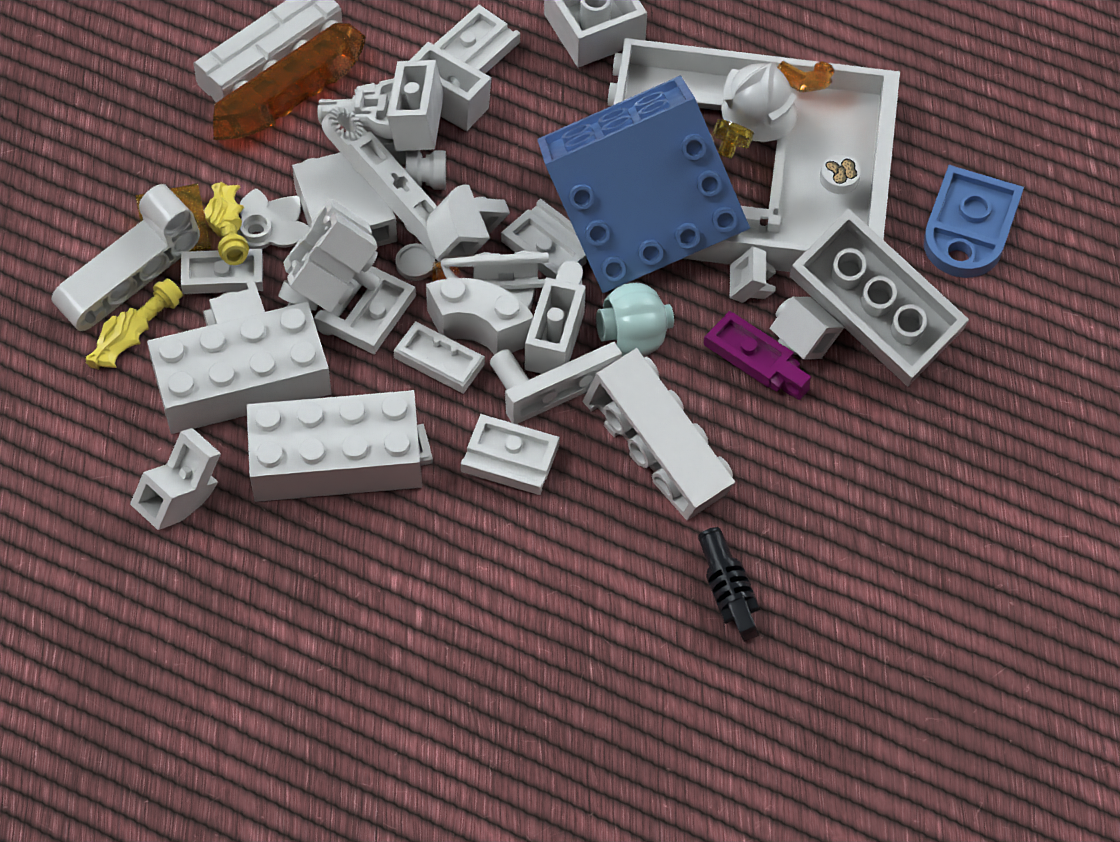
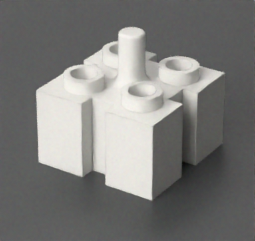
M329 198L312 221L310 230L304 238H300L283 263L286 272L289 274L287 277L289 286L331 313L337 303L342 305L350 297L354 289V284L350 282L351 279L373 291L379 285L380 277L369 271L378 255L376 251L378 246L375 238L371 236L372 230L369 223Z

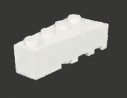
M635 348L596 373L582 402L591 412L599 408L607 419L604 422V427L613 437L620 434L628 441L630 457L638 466L643 468L650 467L654 471L652 474L653 483L686 521L729 492L735 483L729 464L722 457H717L709 447L708 438L704 430L698 424L690 421L683 411L684 407L679 396L674 391L667 390L659 379L656 365L650 358L643 357L640 351Z

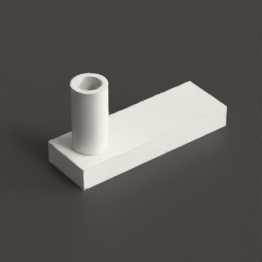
M611 342L530 380L510 350H502L496 353L491 358L490 365L506 388V414L512 423L518 424L586 393L596 373L620 359L622 352L615 342Z

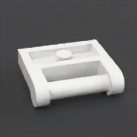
M371 266L369 271L380 277V283L375 290H366L345 320L340 318V315L361 286H363L353 279L350 282L354 284V289L347 301L342 305L337 303L331 313L327 310L318 311L313 319L316 329L322 334H333L375 355L416 297V287Z

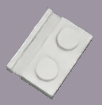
M478 5L434 45L486 74L520 43V32L517 30L512 31L507 27L506 22L481 5Z
M542 199L536 202V206L532 210L528 209L501 232V242L514 252L523 250L539 251L540 253L548 252L549 263H538V270L548 278L556 279L560 265L566 261H575L581 266L587 263V257L571 221Z
M480 414L467 446L466 455L461 461V472L541 495L544 481L547 479L559 448L560 437Z

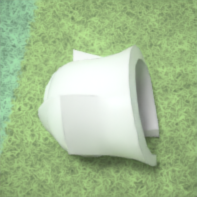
M774 62L751 64L741 70L731 69L724 84V99L721 109L726 125L734 133L753 141L768 142L777 140L794 129L797 121V108L794 101L797 96L791 92L789 81Z

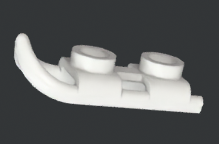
M528 250L503 255L482 252L469 257L444 258L441 260V267L447 279L459 278L449 267L473 266V279L490 282L504 289L543 288L545 279H538V263H549L548 252L540 253L539 251L531 252ZM513 272V280L498 281L499 273Z

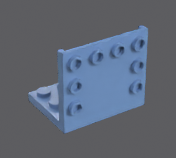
M681 75L537 139L545 166L602 293L750 229L696 99Z

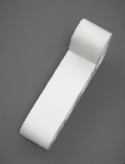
M165 184L154 186L140 200L139 210L143 217L140 223L67 278L53 292L52 303L77 330L85 331L96 325L179 260L181 252H189L198 242L200 231L193 213Z

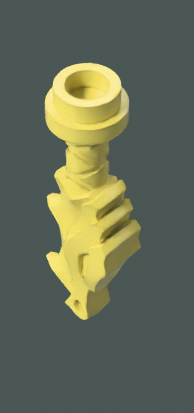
M223 182L215 183L211 187L214 191V197L210 199L204 210L205 219L209 227L222 238L218 244V252L221 259L229 265H239L246 260L249 253L247 240L243 236L238 235L242 225L239 214L244 207L235 201V194L241 187L240 185L227 186Z
M166 278L163 282L159 281L153 286L154 297L149 299L138 311L134 308H129L127 312H121L118 317L111 316L103 324L97 341V348L86 356V364L90 368L98 370L100 366L117 368L115 362L118 355L129 347L140 344V335L144 331L149 330L148 321L152 320L164 307L174 309L179 305V299L183 297L180 288L173 281Z

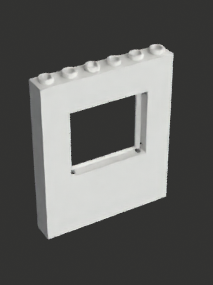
M625 38L623 52L615 53L613 76H618V82L610 83L608 106H613L681 75L695 97L699 108L722 111L724 84L731 69L741 70L751 64L774 62L789 81L791 92L797 96L794 101L797 108V121L794 129L787 135L777 139L769 209L741 206L750 229L683 259L732 264L754 246L766 251V262L772 265L775 270L790 272L791 266L848 208L884 240L900 71ZM844 154L854 158L859 163L861 174L859 184L855 190L847 194H834L822 186L820 182L821 166L829 156ZM760 219H768V225H760Z

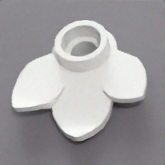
M254 189L240 202L244 209L240 213L242 225L238 235L243 236L247 240L249 249H264L269 245L282 248L294 246L301 237H305L311 228L305 223L298 221L301 213L299 196L283 197L268 202L266 196L260 190Z

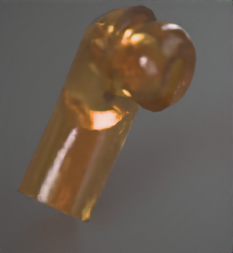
M782 61L777 67L789 81L790 87L802 93L826 89L833 82L831 77L835 73L833 66L824 61L816 63L813 71L803 72L785 61Z

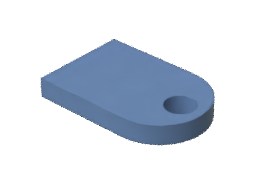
M948 165L924 235V250L928 259L941 271L956 277H977L992 270L1001 258L1024 187ZM955 250L962 251L967 254L969 259L957 261L951 258L949 253Z

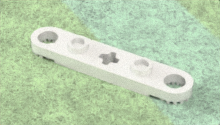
M334 107L322 120V129L325 135L351 163L352 168L368 182L401 219L406 229L414 234L433 257L441 263L442 259L436 258L426 226L430 213L437 205L371 131L367 133L362 127V122H358V116L354 118V113L352 111L348 113L347 108Z

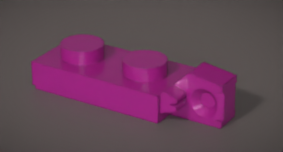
M728 311L704 337V346L766 387H770L777 392L782 388L785 393L798 400H801L810 390L811 376L799 369L800 363L793 358L794 352L735 313Z

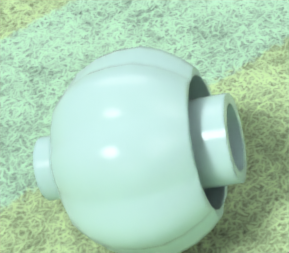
M642 283L623 284L606 297L603 309L597 310V331L601 341L617 340L616 345L622 352V357L635 348L644 357L653 353L662 345L667 329L674 326V314L671 305H664L657 292L648 285Z

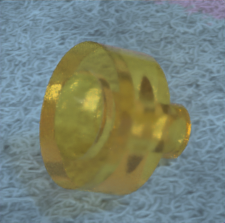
M717 119L712 132V136L722 141L718 150L719 155L729 159L733 158L736 147L748 149L754 132L750 129L722 119Z

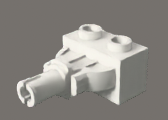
M436 60L397 61L394 80L381 83L373 89H360L356 95H353L352 99H320L317 111L319 123L322 125V120L334 107L338 108L340 106L343 109L347 108L348 113L352 111L354 118L358 116V122H362V127L366 131H371L382 138L393 139L396 151L435 149L444 98Z

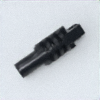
M719 527L709 528L698 535V540L709 566L706 578L724 623L727 624L735 620L744 642L759 636L751 614L759 611L760 607L743 564L738 559L732 557Z

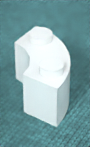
M448 278L426 284L427 311L440 334L451 340L466 339L476 341L488 347L494 355L502 350H510L513 353L525 348L533 315L527 306L508 290L490 282L471 278Z

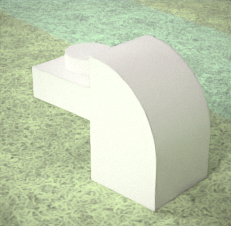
M460 185L454 188L430 213L427 219V234L436 258L473 256L490 239L489 234L510 214L506 201L487 199L486 197L474 198L469 185Z
M193 428L181 431L168 463L143 472L130 505L157 530L183 521L199 508L215 489L218 481L211 475L221 453Z

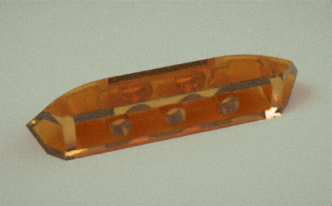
M334 23L215 103L213 140L243 138L276 123L275 120L287 116L294 107L307 98L316 96L325 86L337 82L346 75L360 57L366 36L350 23Z

